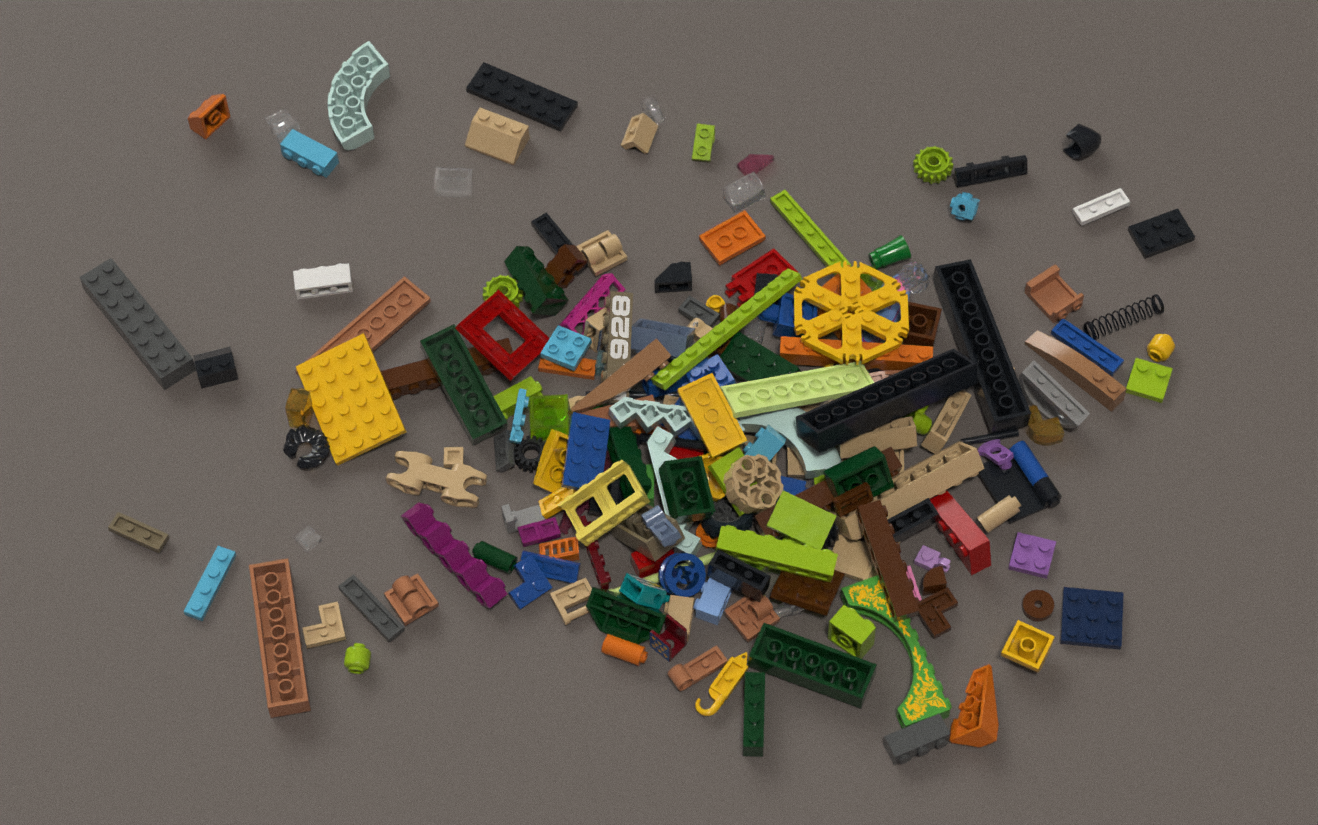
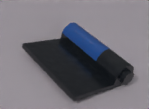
M1019 441L1009 449L1014 454L1013 459H1011L1012 467L1010 469L1002 470L993 461H988L983 464L985 469L979 471L978 474L996 503L1010 495L1011 498L1015 496L1021 504L1019 507L1020 512L1008 519L1010 524L1048 507L1053 508L1060 503L1062 498L1025 441Z

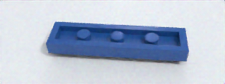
M1064 318L1051 331V335L1089 359L1111 376L1124 363V359Z

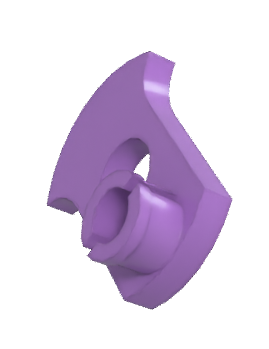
M1000 439L990 440L978 448L980 456L987 457L999 465L1002 470L1012 467L1011 459H1013L1014 454L1000 444ZM995 451H1001L998 454H992Z

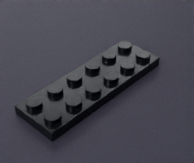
M485 62L482 63L466 87V92L560 132L578 107V101Z

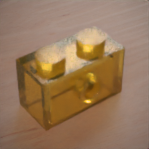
M291 388L285 406L290 427L310 426L314 413L310 391L303 388Z

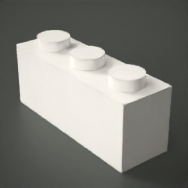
M349 263L293 271L297 300L353 292Z

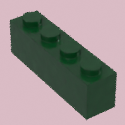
M631 426L622 427L621 429L609 427L607 449L612 464L620 460L625 461L633 470L647 495L652 487V482L647 476L646 464L642 461L641 450L638 449L636 435L633 434ZM622 475L619 485L623 497L626 499L635 491L626 475Z
M745 672L743 756L763 757L765 672Z

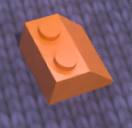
M212 95L188 117L190 129L205 140L231 117L226 95Z

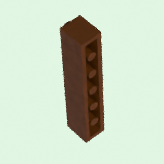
M881 500L858 506L856 515L894 622L917 616L921 604L918 597L914 596L913 581L911 578L908 579L906 574L908 571L907 564L900 557L901 548L899 543L894 540L893 535L895 532L893 525L888 523L886 506H882Z

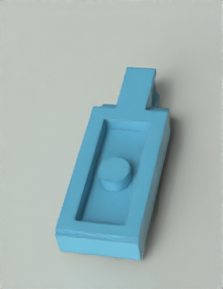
M519 389L509 440V442L521 444L524 436L520 426H524L526 415L522 413L523 408L528 407L529 397L526 396L527 390Z

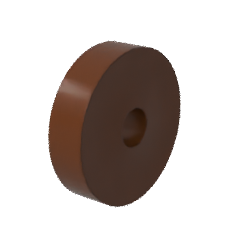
M1032 590L1024 596L1022 611L1028 619L1041 622L1051 617L1054 610V600L1049 593L1043 590Z

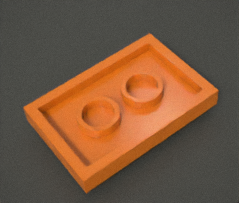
M745 210L699 235V241L719 266L766 240V235Z

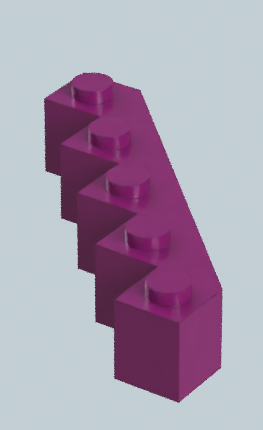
M418 502L402 514L401 518L415 537L418 535L421 538L423 545L432 555L436 554L439 557L440 563L450 573L456 574L458 582L468 592L471 590L476 595V600L482 606L491 608L507 595L504 589L506 587L504 582L500 578H495L488 574L486 570L487 565L483 560L471 557L468 552L470 550L468 545L464 541L453 538L449 525L445 522L437 521L433 516V509L428 504Z

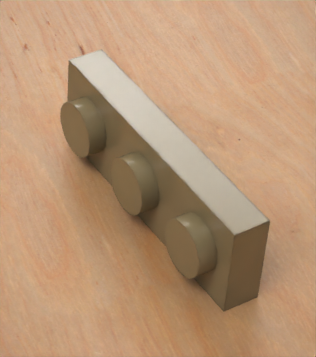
M120 512L116 514L108 526L110 532L159 554L169 540L168 534Z

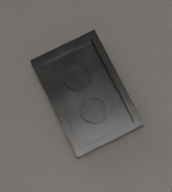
M1178 208L1128 226V232L1144 259L1195 240V235Z

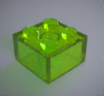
M568 394L529 396L531 439H533L534 435L537 440L539 437L542 440H547L551 429L566 435L569 434Z

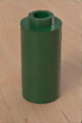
M484 541L476 543L472 550L474 558L481 559L485 564L508 575L513 572L515 568L513 565L518 561L517 556Z

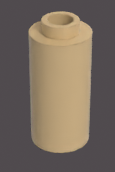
M1008 495L977 518L987 533L1019 513L1021 504L1015 496L1011 498Z

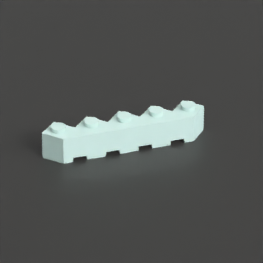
M624 397L609 407L608 414L619 429L636 419L646 433L663 423L674 437L690 427L697 438L703 441L685 406L660 404V402L641 401ZM737 419V421H738V423H739V425H740V427H741L743 433H745V428L742 426V424H741V423L739 422V420Z
M657 426L647 444L666 515L670 516L658 469L664 461L676 460L675 457L669 455L676 440L673 434ZM694 521L679 523L685 539L674 547L676 552L689 553L696 556L702 546L701 539L688 532Z

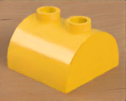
M1018 620L1001 652V656L1039 673L1050 652L1055 636Z

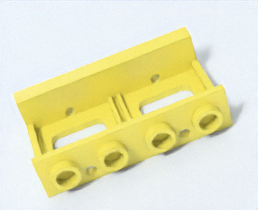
M620 460L612 464L605 472L598 474L588 484L582 485L578 491L565 497L559 503V506L566 511L577 533L575 535L578 541L588 546L647 505L650 500L631 467L625 461ZM622 475H626L635 493L616 505L608 491V485ZM594 497L603 515L584 527L576 512V508L589 498Z

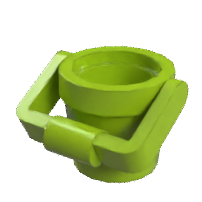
M929 405L903 416V418H913L916 433L921 435L926 434L932 425V419L924 413Z

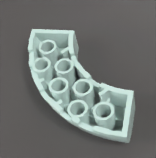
M369 41L357 48L352 53V56L342 63L341 69L332 80L328 95L329 120L338 141L346 150H354L374 139L373 126L366 116L367 104L375 89L390 77L388 63Z
M798 406L738 417L739 422L745 428V432L757 433L761 427L765 429L769 424L786 438L785 445L791 448L797 455L806 479L824 475V470L842 462L836 446L819 453L797 436L796 416L806 412Z

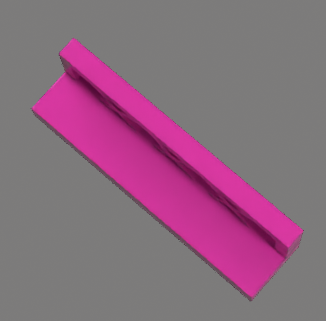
M612 273L601 275L559 326L577 332L575 326L578 323H583V332L581 334L584 335L587 312L594 310L595 314L603 309L599 307L598 299L608 296L610 293L609 286L613 283L618 289L617 292H624L625 288Z

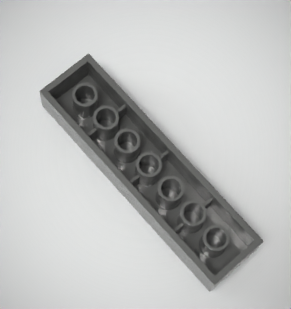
M112 258L80 277L85 292L164 390L196 371L193 358Z

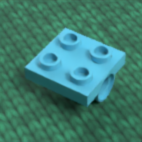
M558 325L541 351V358L575 371L590 347L592 339Z

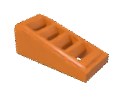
M577 537L539 544L541 555H545V549H549L550 557L568 561L580 560ZM557 548V554L553 555V549ZM561 548H565L564 553H561Z

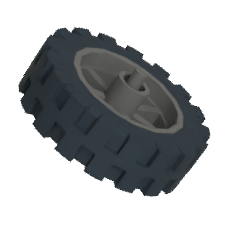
M727 496L719 501H713L715 513L710 519L701 520L702 528H705V532L707 534L710 533L712 537L716 538V536L719 537L721 526L730 525L738 530H749V527L751 528L753 525V512L749 514L744 513L739 516Z

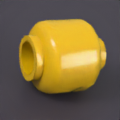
M1168 334L1154 335L1147 345L1148 356L1156 362L1166 361L1175 349L1173 339Z

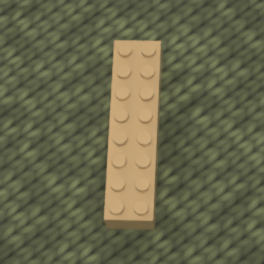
M958 441L901 472L892 479L894 487L873 497L874 500L871 502L881 500L882 506L885 505L887 508V519L927 498L930 499L935 495H941L946 492V489L960 485L963 480L968 477H974L979 474V471L985 469L978 450L973 446ZM835 508L829 511L836 515L834 522L841 535L851 540H858L864 536L856 510L842 517L836 514L837 510Z

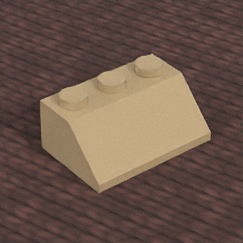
M479 108L471 122L465 147L514 165L530 139L529 126Z

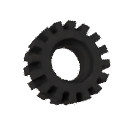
M529 435L526 436L527 440L523 438L521 444L516 443V446H514L515 464L518 465L520 470L523 468V472H527L528 469L530 473H533L534 469L537 471L545 441L542 442L540 437L537 440L534 435L533 439H530ZM528 450H536L539 455L534 459L525 458L524 453Z

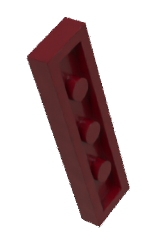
M585 515L579 517L584 527L591 524V521L587 522ZM595 540L585 547L600 589L609 590L611 577L609 572L604 570L605 560L602 554L599 555L597 550L600 549L598 540Z

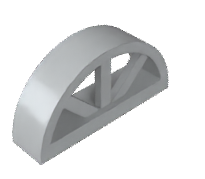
M1035 360L1021 373L1019 382L1025 397L1042 416L1052 423L1072 429L1078 427L1090 414Z

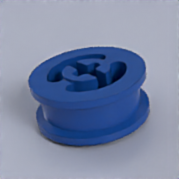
M671 554L663 560L659 568L660 584L671 595L689 597L698 593L704 585L706 578L705 567L702 561L693 554ZM684 560L688 563V566H677L678 568H674L680 561ZM687 582H690V584L683 589H680L676 586V583L688 584Z

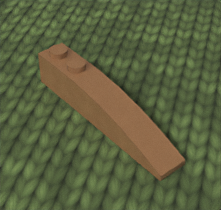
M1038 330L1025 341V345L1111 412L1124 400L1127 388L1069 346Z
M656 338L571 407L567 412L568 415L571 416L573 412L580 413L598 407L623 395L643 380L648 382L655 376L653 373L658 368L662 370L669 364L670 353Z

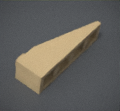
M961 390L947 398L921 446L934 454L941 451L966 407L971 394Z

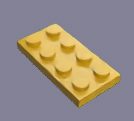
M713 373L677 389L712 459L747 443L748 440L737 419L733 417L732 410Z

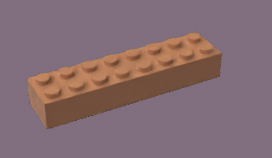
M289 559L249 565L270 717L311 711Z

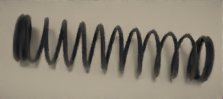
M1154 294L1152 298L1147 297L1145 301L1140 300L1139 303L1134 302L1132 306L1127 305L1125 309L1120 308L1119 312L1114 310L1112 314L1107 313L1105 317L1100 316L1099 320L1094 318L1092 322L1087 321L1084 323V331L1090 336L1087 329L1088 325L1093 339H1099V332L1093 324L1097 320L1102 335L1106 336V330L1100 322V318H1104L1109 333L1112 334L1113 329L1107 319V315L1112 316L1114 328L1119 331V324L1113 316L1115 312L1118 313L1122 327L1126 328V322L1120 314L1122 309L1125 311L1127 322L1132 326L1133 321L1127 311V307L1132 308L1133 318L1139 323V316L1133 308L1134 304L1138 305L1141 318L1146 320V314L1140 306L1142 301L1145 303L1147 314L1152 318L1153 313L1146 302L1147 299H1151L1153 310L1157 315L1164 312L1162 299L1159 295ZM1155 297H1156L1157 300L1159 301V304H1160V307H1161V311L1159 310V308H1158V306H1157V304H1156V302H1155Z

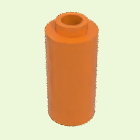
M607 634L601 653L637 666L645 663L648 657L646 647Z

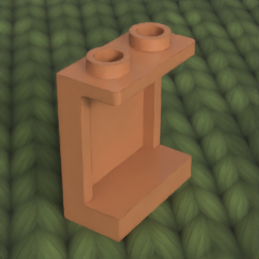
M1056 264L1028 281L1025 287V294L1053 324L1058 320L1065 319L1073 310H1079L1083 305L1084 299L1082 293L1077 295L1059 276L1060 269Z

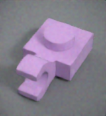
M923 545L914 560V564L926 570L942 566L944 572L947 573L951 561L947 558H940V552Z

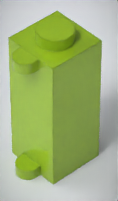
M532 376L494 396L506 420L515 413L519 389L527 390L526 396L529 397L528 407L544 400V396L541 393L543 391L542 386L538 381L535 382Z

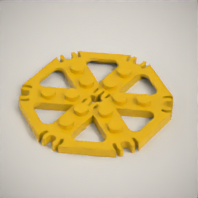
M841 261L804 277L800 281V286L803 289L795 288V334H804L801 336V342H804L805 346L843 364V358H845L846 365H848L849 359H854L856 365L859 364L860 358L862 364L867 363L899 348L903 343V339L899 338V336L907 338L909 333L908 294H906V290L897 291L901 288V283H898V280L860 261L859 268H857L856 261H854L852 267H848L846 261L843 262V267H841ZM832 273H838L841 282V296L819 286L817 280ZM862 274H868L884 283L883 287L860 297V276ZM806 301L827 312L811 320H805L802 317V302ZM898 303L900 305L901 320L899 322H892L875 312ZM848 310H850L851 312L855 311L854 315L848 313ZM842 328V347L840 349H835L818 340V338ZM861 329L886 342L870 350L864 349L862 347Z

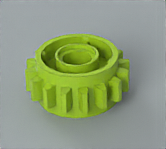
M936 146L926 147L924 150L921 149L919 154L915 155V160L913 161L914 173H918L917 177L921 178L923 182H929L930 184L940 183L942 180L946 181L947 176H951L953 170V158L949 157V152L944 151L943 148Z
M499 275L495 278L492 277L490 282H486L487 287H483L482 295L483 300L486 301L496 291L500 290L516 307H520L524 294L522 290H519L516 279L509 277V275Z

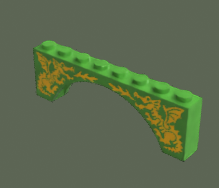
M878 575L841 588L840 597L845 606L855 609L859 615L874 619L886 626L899 638L908 653L912 666L913 680L907 697L897 708L896 718L901 728L903 729L939 713L942 719L948 718L950 709H952L951 703L942 693L943 686L934 676V667L926 659L927 653L925 648L920 646L918 642V633L915 629H912L910 618L894 622Z

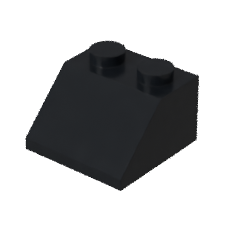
M231 347L193 356L201 389L239 380Z

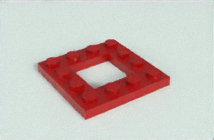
M500 290L496 291L455 328L510 381L540 355L550 339ZM498 316L525 340L511 354L484 330Z

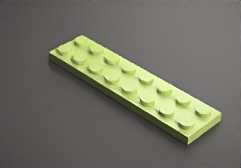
M859 361L858 365H856V362L848 363V365H835L725 385L720 388L732 410L733 417L738 418L835 400L874 383L865 366Z

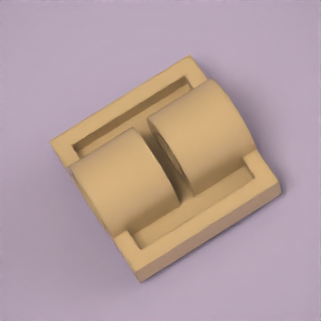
M609 230L576 246L588 260V267L595 277L627 261V255L622 249L619 238L615 234H611Z

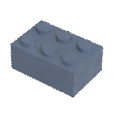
M640 318L632 325L631 349L639 353L657 338L670 353L671 359H676L693 345L695 328Z

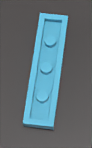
M217 546L184 609L186 616L203 621L236 557L235 551Z

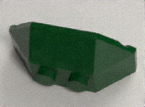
M592 587L586 604L601 632L636 644L650 639L651 630H654L659 635L665 622L666 614L660 610L636 604L623 594Z

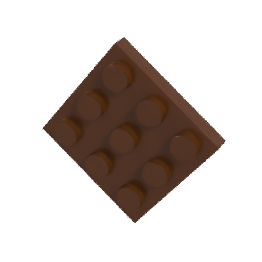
M834 570L830 583L781 571L771 591L770 598L827 616L844 580L845 573Z

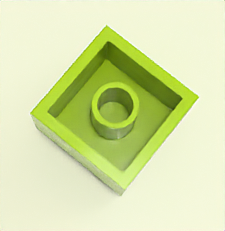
M843 605L829 621L828 640L848 654L862 659L874 645L876 627L869 619L859 616L855 609Z

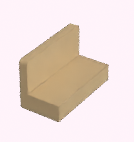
M644 113L632 117L621 146L625 150L637 147L642 153H648L658 125Z

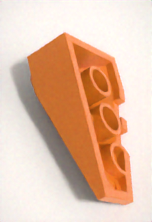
M988 664L974 670L965 690L967 693L964 703H960L958 707L961 710L959 716L953 720L949 740L951 743L983 747L997 741L999 724L992 666Z

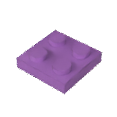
M1018 532L1008 569L1047 579L1056 541Z

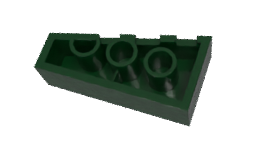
M516 246L504 263L512 277L519 281L517 286L519 290L525 292V301L531 303L532 308L530 310L533 314L556 316L568 301L564 290L555 283L554 277L545 270L544 264L536 258L534 251L530 247Z

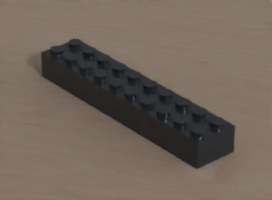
M972 260L935 266L933 281L961 354L977 364L978 383L973 385L991 434L1028 426L1031 416L1030 409Z
M953 348L796 416L797 436L817 452H824L829 448L977 384V364Z

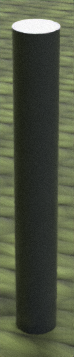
M1018 429L968 437L961 439V442L973 445L995 439L1019 436Z

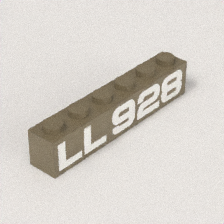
M610 291L604 299V308H607V315H604L603 318L606 334L604 333L602 338V344L605 345V352L602 353V363L605 365L604 371L602 370L601 382L605 381L631 359L633 293ZM629 391L603 404V407L613 405L624 397H629Z

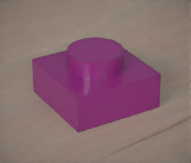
M556 517L537 522L542 542L561 537Z
M536 522L517 527L523 547L542 542Z

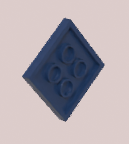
M1064 587L1060 644L1121 650L1124 592Z

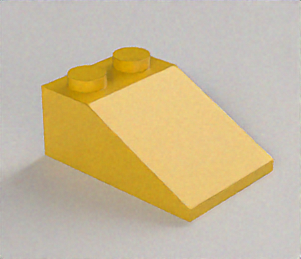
M551 429L542 450L533 484L552 493L562 488L568 435Z

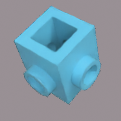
M959 193L956 198H952L950 208H952L951 214H954L955 218L960 220H973L976 216L980 200L973 198V195L970 193Z

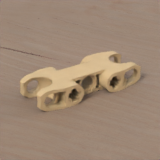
M396 452L395 461L400 465L406 466L408 469L402 474L388 473L386 477L387 484L399 489L403 493L420 495L422 489L442 494L441 500L444 503L456 507H478V497L467 492L466 488L470 485H486V474L471 466L460 463L453 464L451 470L434 466L430 456L418 452Z

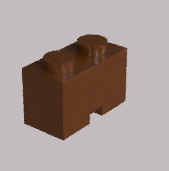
M564 244L559 248L555 257L548 262L545 270L554 277V281L559 287L567 288L575 278L573 275L575 271L580 272L588 260L575 245Z

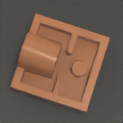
M746 595L724 610V615L747 642L758 636L763 623L774 626L780 622V617L775 613L771 602L765 595L760 602Z

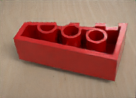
M946 491L941 495L931 498L930 501L939 513L936 525L971 576L991 566L990 540L952 495Z

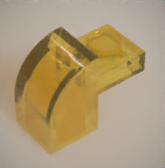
M1037 405L1029 406L1031 416L1028 423L1027 436L1030 440L1043 446L1061 443L1064 431L1058 417L1043 420Z

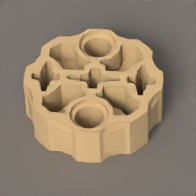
M760 454L756 456L745 455L732 463L729 471L725 473L723 480L726 486V496L730 503L735 504L741 512L746 514L751 512L761 513L774 506L784 487L781 483V472L778 467L772 464L767 457ZM757 482V484L750 486L751 483Z

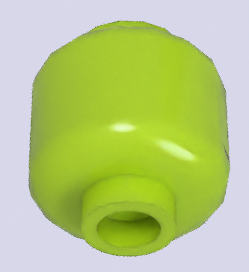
M354 643L353 646L346 649L344 666L348 669V672L363 674L364 671L369 669L371 651L365 648L366 645Z

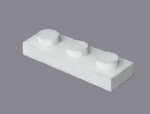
M1119 188L1074 207L1072 213L1080 225L1083 226L1129 206L1130 200L1123 190Z

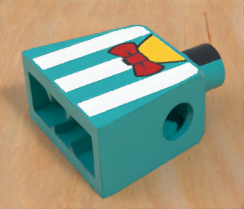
M626 573L619 590L636 604L660 609L662 604L670 600V594L655 582Z

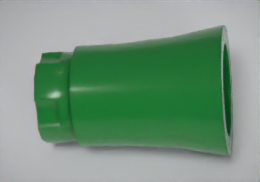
M899 235L885 245L874 249V251L868 254L872 267L878 269L899 261L911 259V253L902 235Z

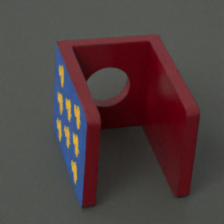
M667 614L665 616L666 630L661 635H658L654 630L650 631V647L670 662L687 645V629ZM666 640H671L674 642V647L672 649L671 645Z

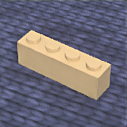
M913 418L895 419L890 423H886L837 445L840 458H851L873 446L877 447L880 451L889 447L897 450L917 446L916 426Z

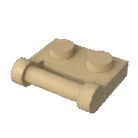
M586 578L550 593V597L564 625H568L572 620L590 612L586 606L568 614L566 612V609L589 599L592 588Z

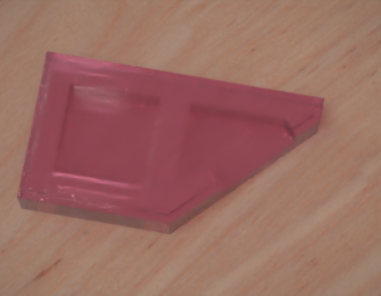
M750 154L737 164V168L750 179L773 162L774 156Z

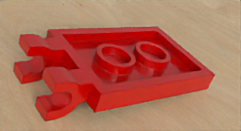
M773 248L732 275V282L725 285L728 289L725 291V294L731 298L739 291L742 295L738 296L740 302L737 303V306L740 307L755 295L757 273L777 274L779 276L788 268L797 273L798 271Z

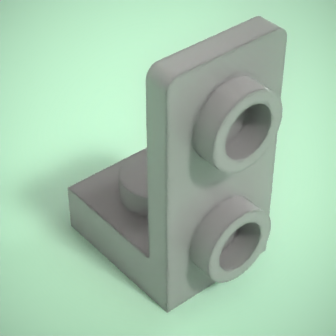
M509 504L501 506L503 520L508 533L518 531L517 527L545 520L539 505L519 511H511Z

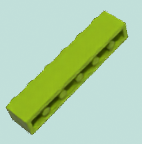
M730 525L721 526L715 553L719 549L744 562L830 583L838 554L829 549L819 550L815 549L812 545L795 544L792 540H778L771 535L762 536L754 531H742Z

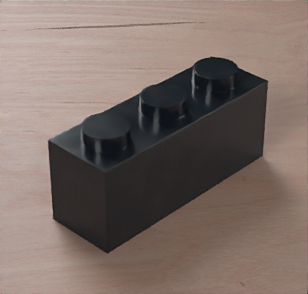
M927 498L887 519L888 523L893 525L895 542H900L936 523L939 513L930 499Z
M719 549L708 564L707 576L758 602L762 600L769 588L771 575Z

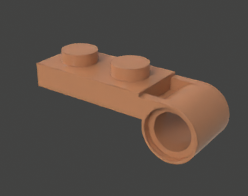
M716 645L685 665H675L668 671L667 675L677 689L683 691L725 666L728 660Z

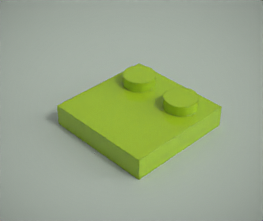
M1136 358L1126 387V393L1162 403L1173 368Z

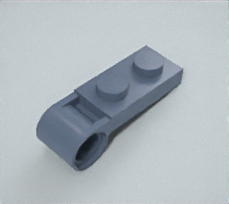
M659 505L641 514L644 524L663 547L671 546L678 539L682 538L679 531L665 517Z

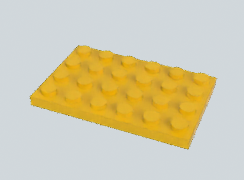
M364 333L296 366L322 432L328 437L329 449L337 466L407 432Z

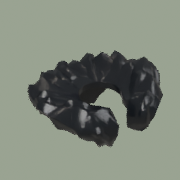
M301 425L294 430H289L286 435L283 451L289 458L293 459L296 458L295 454L300 444H311L313 447L312 452L299 457L297 462L299 468L310 469L317 467L329 454L330 446L327 441L328 437L323 432L316 430L314 427Z

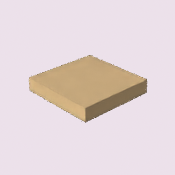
M838 534L839 540L835 542L832 550L838 554L834 570L845 573V577L863 581L872 559L867 544Z

